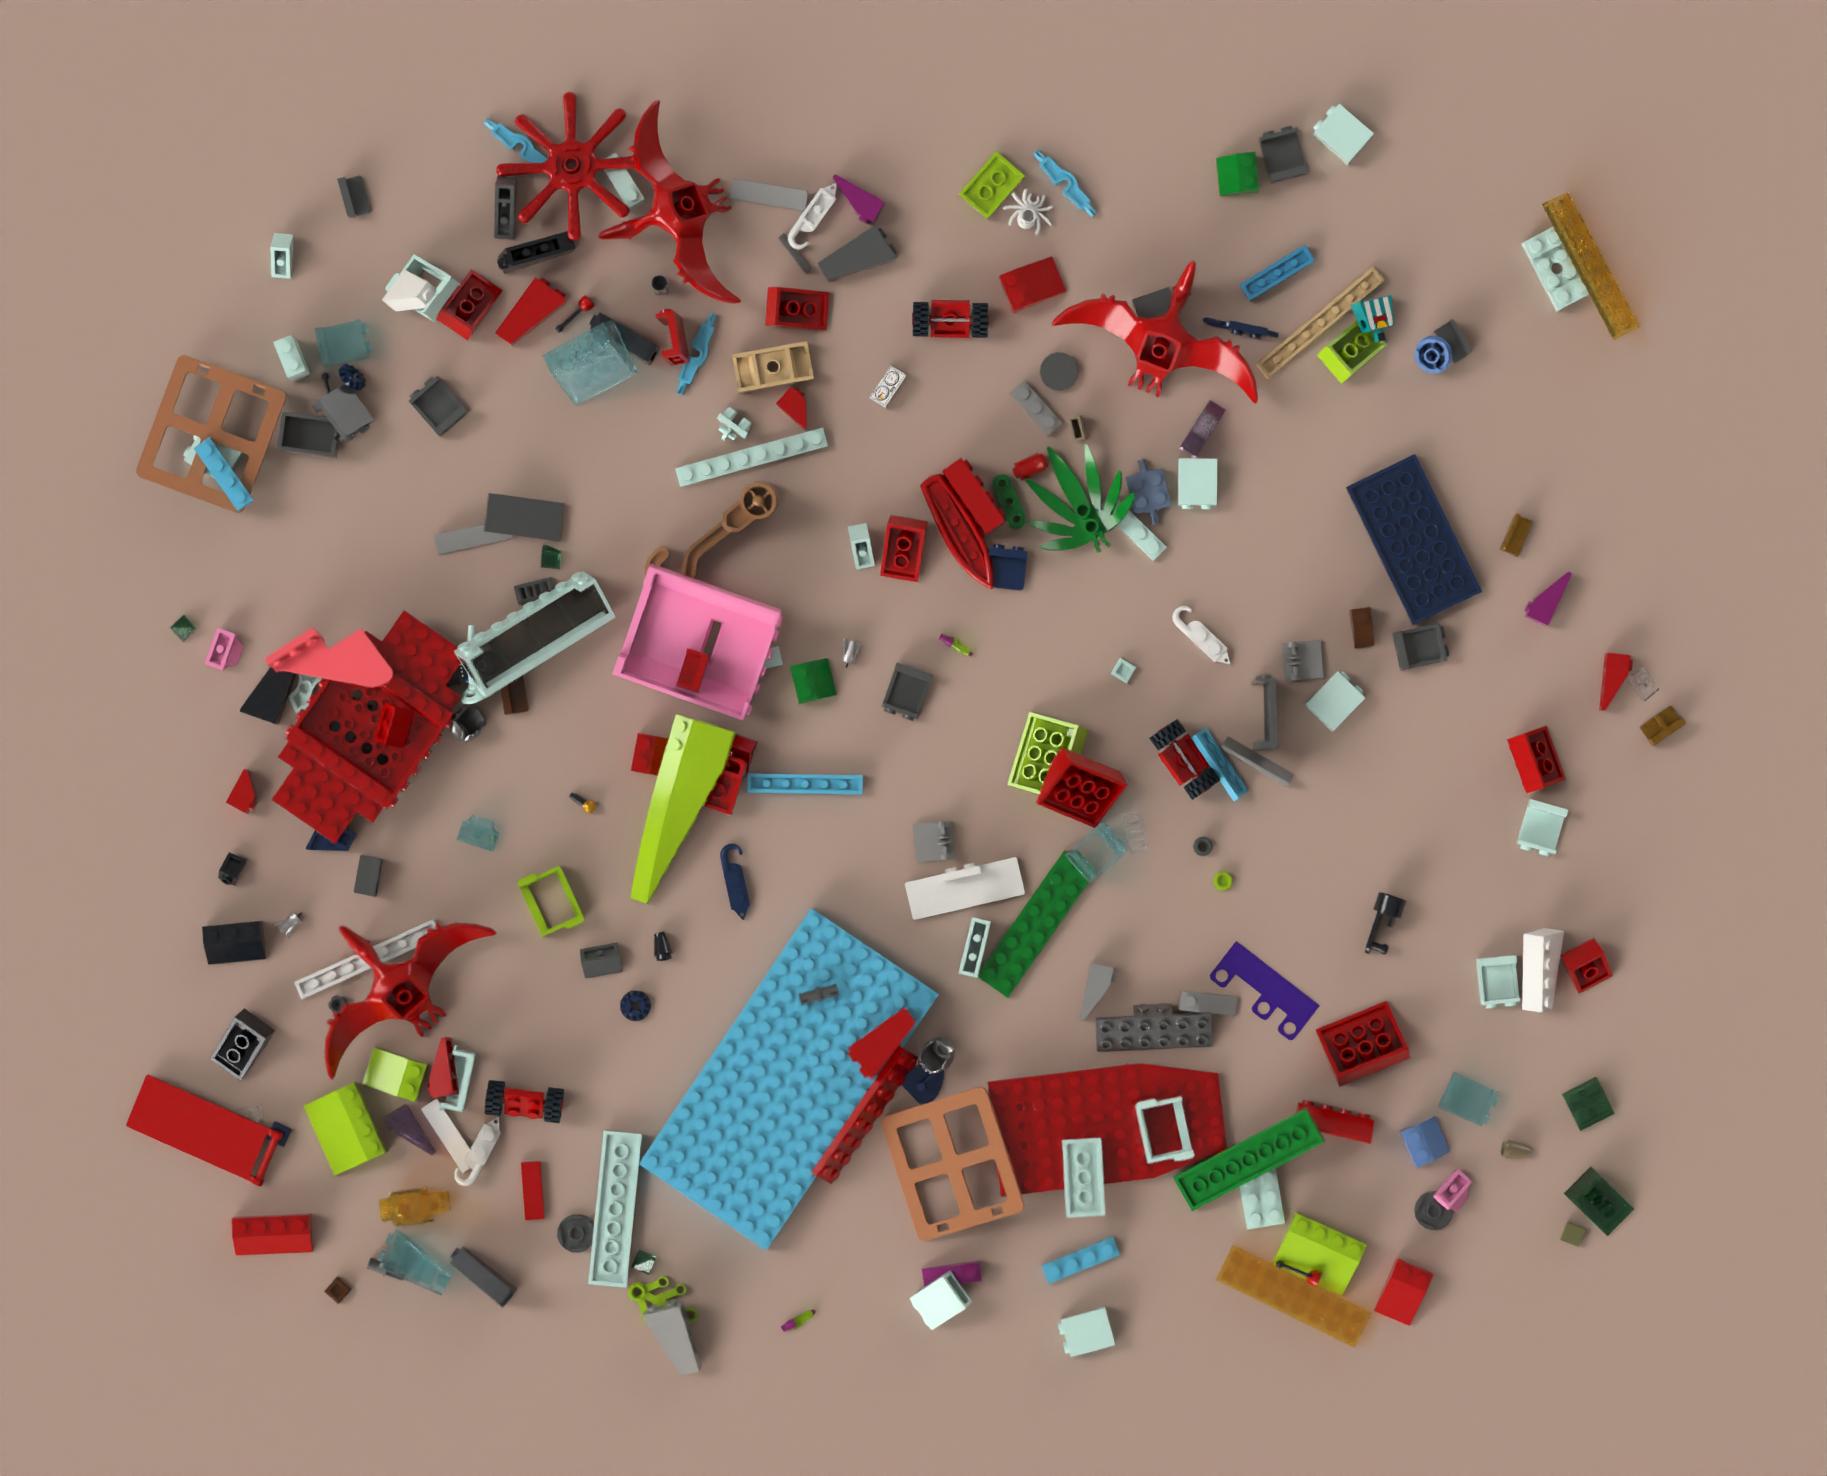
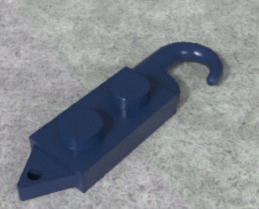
M1208 317L1203 318L1205 324L1230 330L1231 334L1242 336L1244 333L1249 334L1252 339L1261 340V337L1265 338L1266 336L1278 338L1279 334L1267 330L1268 328L1235 321L1226 322Z
M728 844L720 852L723 874L731 910H734L744 920L750 902L743 869L739 864L729 863L727 855L731 849L737 850L740 855L743 852L738 845Z

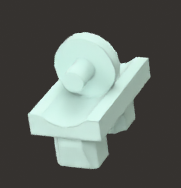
M730 407L723 414L720 413L717 416L719 421L729 427L726 429L721 425L718 429L723 433L721 439L724 441L728 437L733 441L736 439L737 436L732 431L746 439L749 435L747 432L752 423L743 418L737 426L732 421L738 413Z

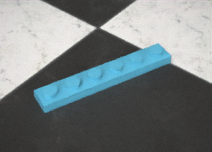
M748 773L747 793L863 795V775Z

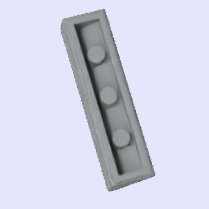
M735 178L732 179L730 199L800 211L806 209L808 197L807 190Z
M484 524L434 535L439 555L514 538L513 535L485 532Z
M1227 737L1221 746V750L1280 784L1289 786L1293 773L1230 737Z

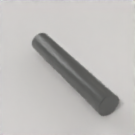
M782 234L779 240L805 274L811 270L810 266L797 249L789 244L787 236Z

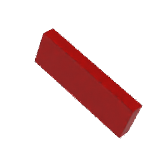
M541 1161L521 1162L525 1220L545 1219Z

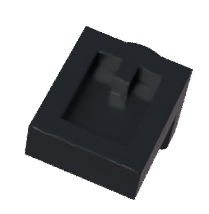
M229 852L219 870L218 878L224 884L236 886L238 877L246 864V859Z

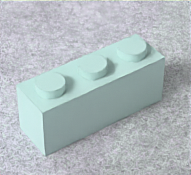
M972 917L959 974L978 977L991 921Z

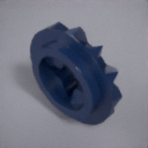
M348 364L342 365L339 368V375L346 386L354 390H362L366 386V380L363 378V374L359 372V369H355L353 365L350 366Z
M637 990L626 993L620 1002L622 1014L631 1021L644 1019L651 1009V1002L648 996ZM629 1000L633 1002L642 1000L639 1004V1008L642 1012L637 1011L636 1009L629 1012V1010L632 1007V1004Z

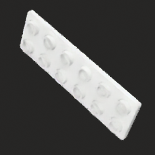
M1016 857L975 866V863L966 864L962 870H957L956 867L945 869V874L905 883L913 920L1025 894Z

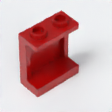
M661 310L655 316L663 325L669 326L672 349L661 351L663 359L671 366L690 362L683 318L674 310Z

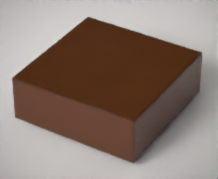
M336 1277L324 1292L339 1304L352 1289L339 1277Z

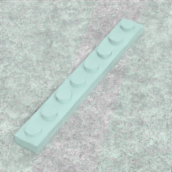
M823 428L678 467L675 470L680 487L825 448L828 447Z

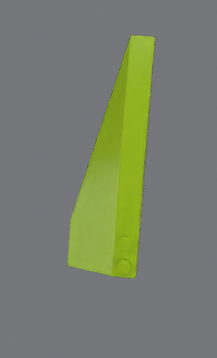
M676 714L653 791L640 844L630 898L645 904L650 902L660 884L661 877L667 872L669 863L672 858H675L678 852L677 849L681 842H684L698 817L701 807L705 805L707 796L717 784L716 781L719 775H722L725 770L736 732L688 715Z

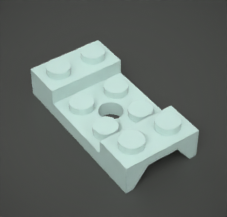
M1555 225L1523 242L1521 245L1558 312L1593 292L1567 248L1561 231ZM1559 264L1562 268L1561 273H1553L1551 266Z

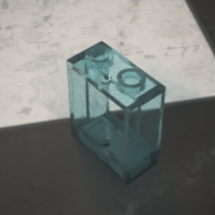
M1101 823L1065 856L1088 883L1091 884L1120 859L1127 850L1124 843L1114 837L1111 828ZM1096 834L1116 854L1098 871L1078 851Z

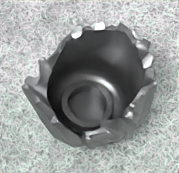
M472 706L460 708L452 717L450 733L454 738L463 742L476 739L484 731V727L487 724L483 712Z
M937 1037L924 1045V1049L920 1050L919 1062L922 1068L925 1069V1072L928 1071L934 1074L949 1068L954 1059L955 1049L953 1043L947 1038Z

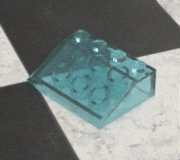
M614 321L603 322L543 355L550 373L574 405H578L638 373Z

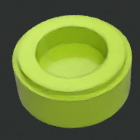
M1218 872L1213 878V884L1218 890L1224 891L1232 886L1233 879L1228 872Z

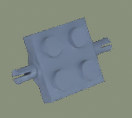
M1142 459V462L1138 460L1140 472L1126 477L1129 494L1132 492L1135 494L1132 504L1134 515L1150 513L1152 524L1160 523L1157 511L1172 506L1163 468L1154 471L1148 470L1146 459Z

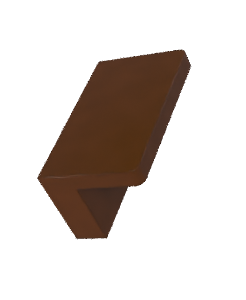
M522 675L501 688L505 715L528 712L529 710Z

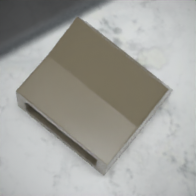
M1083 415L1068 418L1073 441L1088 440ZM1076 420L1079 422L1082 437L1079 438L1074 422Z

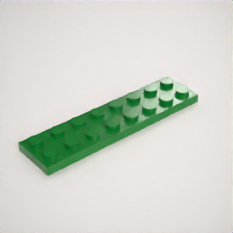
M1064 850L981 968L978 978L1008 998L1096 872Z
M1306 1107L1175 1175L1173 1179L1193 1211L1323 1144L1325 1139Z

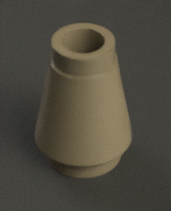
M1511 1140L1503 1141L1501 1156L1506 1159L1530 1157V1147Z

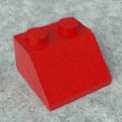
M1595 938L1560 955L1564 967L1578 993L1613 976L1605 954Z

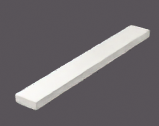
M432 919L373 946L382 962L389 961L415 949L418 938L428 934L427 928L435 929L436 921ZM355 954L299 979L294 984L301 999H305L369 970L371 967Z

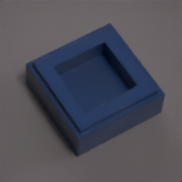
M275 1121L271 1129L283 1133V1137L279 1140L278 1145L284 1147L293 1129ZM268 1135L266 1139L271 1141L272 1137Z

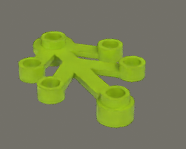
M660 1276L658 1280L646 1285L640 1282L631 1284L628 1289V1295L631 1300L638 1302L642 1313V1320L645 1322L643 1314L647 1309L645 1300L652 1302L653 1305H665L668 1302L666 1299L676 1295H684L687 1290L686 1286L680 1283L675 1288L657 1295L649 1293L653 1289L658 1287L665 1288L669 1284V1279L666 1276ZM661 1278L666 1279V1285H661L659 1280ZM678 1286L684 1287L683 1293L677 1291ZM636 1288H639L641 1290L640 1295H636L634 1293V1290ZM693 1307L685 1308L686 1314L689 1311L694 1313L693 1318H688L689 1323L695 1322L698 1318L697 1310Z

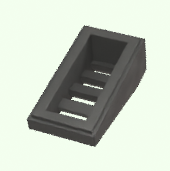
M552 577L514 586L518 605L534 602L539 599L540 595H538L536 585H540L541 593L545 592L543 583L546 582L549 592L555 589ZM532 586L534 597L530 596L528 587ZM521 589H525L527 599H523Z

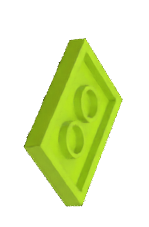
M996 151L958 195L988 220L1024 179L1025 175Z

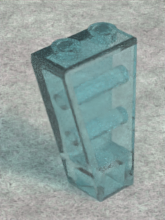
M395 1229L393 1234L389 1233L385 1244H388L385 1251L382 1250L378 1257V1261H380L378 1268L442 1295L452 1273L400 1230Z

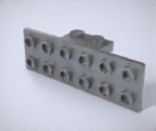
M1159 1003L1133 1005L1134 1016L1096 1018V1047L1098 1052L1212 1046L1211 1013L1173 1014L1172 1004Z

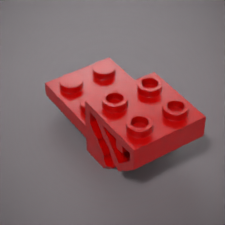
M735 734L725 770L722 775H719L716 781L717 784L707 796L705 807L732 815L743 779L747 777L758 741Z

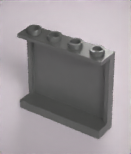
M1260 675L1251 681V684H1263L1265 741L1253 742V750H1274L1277 748L1276 678H1271V675Z

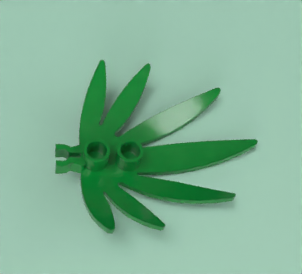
M1085 444L1086 478L1092 502L1090 504L1081 484L1071 469L1048 446L1047 451L1055 475L1075 513L1044 487L1028 478H1025V481L1051 510L1074 524V527L1053 522L1029 521L1028 523L1041 531L1060 536H1072L1052 540L1039 545V547L1044 550L1063 551L1075 549L1093 541L1094 547L1099 553L1101 549L1098 537L1107 547L1111 546L1105 538V533L1115 528L1125 518L1134 502L1135 494L1132 492L1115 509L1122 484V472L1119 470L1110 487L1104 509L1101 510L1102 495L1099 473L1089 446Z

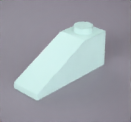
M614 153L608 158H618V155ZM604 169L630 211L646 202L626 169Z

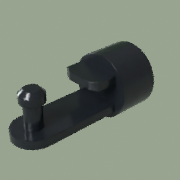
M1378 893L1373 910L1377 911L1365 953L1370 954L1373 949L1381 952L1383 955L1387 954L1389 949L1387 944L1382 945L1374 942L1383 913L1390 915L1387 926L1393 927L1396 917L1401 918L1406 900L1386 893Z

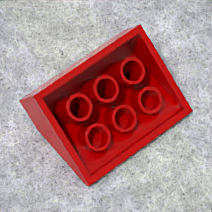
M1062 747L1050 764L1036 803L1096 828L1128 784L1120 771Z
M1387 1001L1316 1029L1339 1087L1410 1059L1408 1046Z

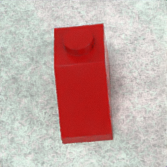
M790 387L777 401L776 405L803 430H806L805 394L798 387L795 389Z
M243 769L225 803L248 814L250 811H254L258 802L256 801L257 794L249 770Z

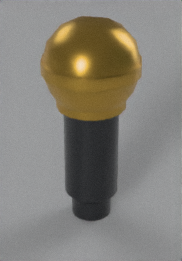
M574 793L570 794L569 797L582 806L586 813L591 814L596 810V804L593 801L585 800Z

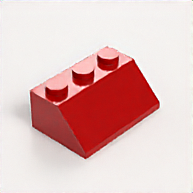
M1547 725L1507 739L1526 794L1566 780Z

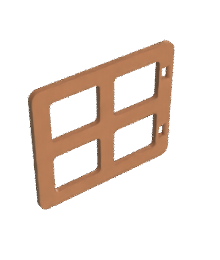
M186 355L180 356L174 366L136 468L137 475L142 479L235 513L243 512L246 507L238 512L225 493L202 485V479L207 467L197 453L186 478L155 468L153 464L167 427H173L198 436L201 439L200 443L210 437L215 445L220 444L249 456L240 481L249 494H251L285 403V393L280 389ZM199 366L210 369L208 374L205 375L197 372ZM188 373L199 375L221 385L206 424L180 416L173 411ZM254 386L265 389L263 396L253 392ZM237 390L269 402L258 435L253 442L222 431L223 422L234 393Z
M973 1088L887 1115L882 1119L881 1126L917 1236L920 1240L934 1239L1016 1214L1024 1209V1200L986 1088ZM976 1104L989 1140V1145L958 1154L945 1118V1113ZM929 1119L942 1154V1160L912 1169L909 1165L898 1128L920 1120ZM994 1159L1007 1195V1201L976 1209L963 1173V1168ZM947 1174L960 1209V1215L931 1224L927 1220L916 1183L938 1175ZM1002 1206L1004 1212L994 1215L992 1208ZM947 1222L949 1229L939 1231L938 1225Z

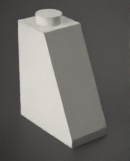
M404 269L382 301L394 311L425 308L427 303L434 297L436 288L428 281Z

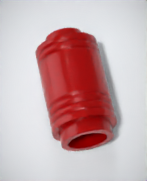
M1036 453L1014 463L1012 472L1016 479L1019 478L1023 481L1025 478L1045 471L1049 466L1044 454Z

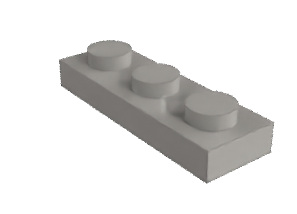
M1025 381L1021 382L1010 392V395L1047 436L1062 424Z

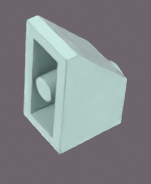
M274 233L270 246L271 277L291 278L294 250L293 234Z
M867 523L848 526L856 570L875 566Z

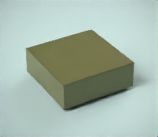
M1566 1222L1560 1240L1579 1247L1585 1228Z

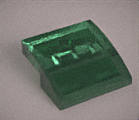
M1597 1077L1562 1094L1580 1131L1615 1114Z

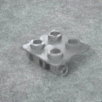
M1320 640L1282 643L1285 681L1324 678Z
M951 821L913 824L917 863L955 859Z

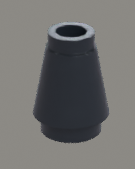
M665 932L655 933L654 957H656L657 961L672 959L671 954L673 952Z

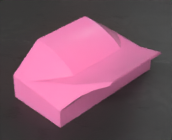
M217 628L205 664L221 670L237 666L244 647L238 641L237 635Z
M1457 1169L1446 1179L1433 1197L1447 1210L1451 1209L1457 1212L1468 1199V1187L1472 1181Z

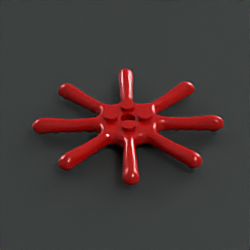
M567 92L563 95L565 141L562 144L553 143L525 115L520 114L515 118L516 126L545 148L549 153V157L543 163L499 164L496 168V173L501 177L546 173L550 179L548 185L518 214V220L524 224L528 223L555 191L563 189L568 193V237L571 240H578L581 237L579 191L583 188L591 189L619 217L624 218L628 216L630 212L629 207L598 183L595 176L602 169H636V161H632L630 159L631 156L599 159L594 153L596 147L624 121L626 112L620 108L616 109L588 142L581 143L576 138V95L573 92ZM571 162L577 163L574 169H568V164Z

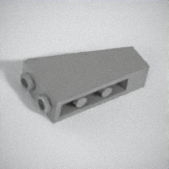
M671 1300L662 1306L655 1304L647 1307L643 1318L679 1374L685 1375L699 1371L702 1364L683 1301L676 1302V1300Z

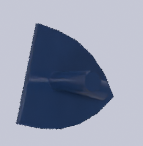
M919 1066L912 1069L906 1075L902 1086L920 1105L932 1102L942 1087L944 1070L932 1074L928 1071L925 1072V1069Z

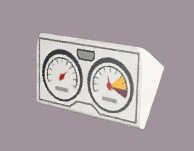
M890 366L869 398L886 408L907 375Z

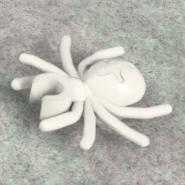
M1024 189L1023 202H1021L1013 192L1014 199L1020 205L1003 207L1004 210L1019 209L1010 217L1009 226L1012 225L1013 219L1018 213L1017 221L1023 229L1033 227L1037 219L1036 235L1040 231V218L1038 216L1043 218L1050 226L1052 225L1051 221L1040 213L1053 208V206L1040 208L1045 200V195H1042L1040 202L1039 196L1036 197L1035 202H1032L1030 200L1032 193L1026 198L1028 190Z

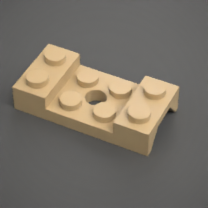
M807 341L732 354L739 394L814 380ZM770 362L778 364L779 367L776 372H770L767 369Z

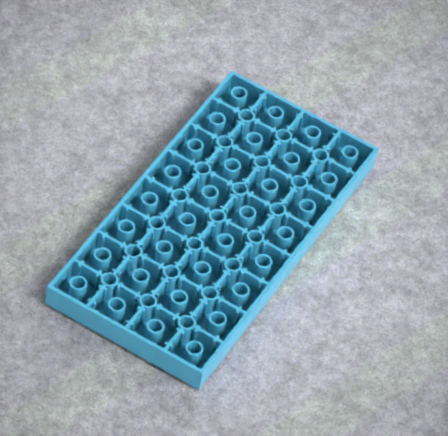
M811 908L639 1165L767 1250L816 1178L811 1173L885 1066L884 1064L871 1080L869 1077L865 1078L859 1070L861 1066L858 1061L853 1062L847 1054L850 1052L848 1047L905 1007L916 1024L899 1044L901 1047H904L939 994ZM836 983L839 996L823 999L822 1002L814 1001L801 1005L799 993L815 990V987L822 988Z

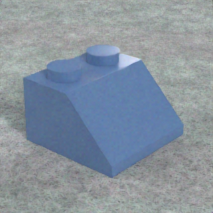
M1435 1116L1400 1131L1416 1168L1450 1152Z

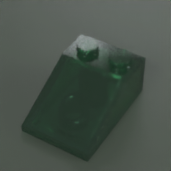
M1591 1166L1564 1193L1606 1236L1634 1210Z

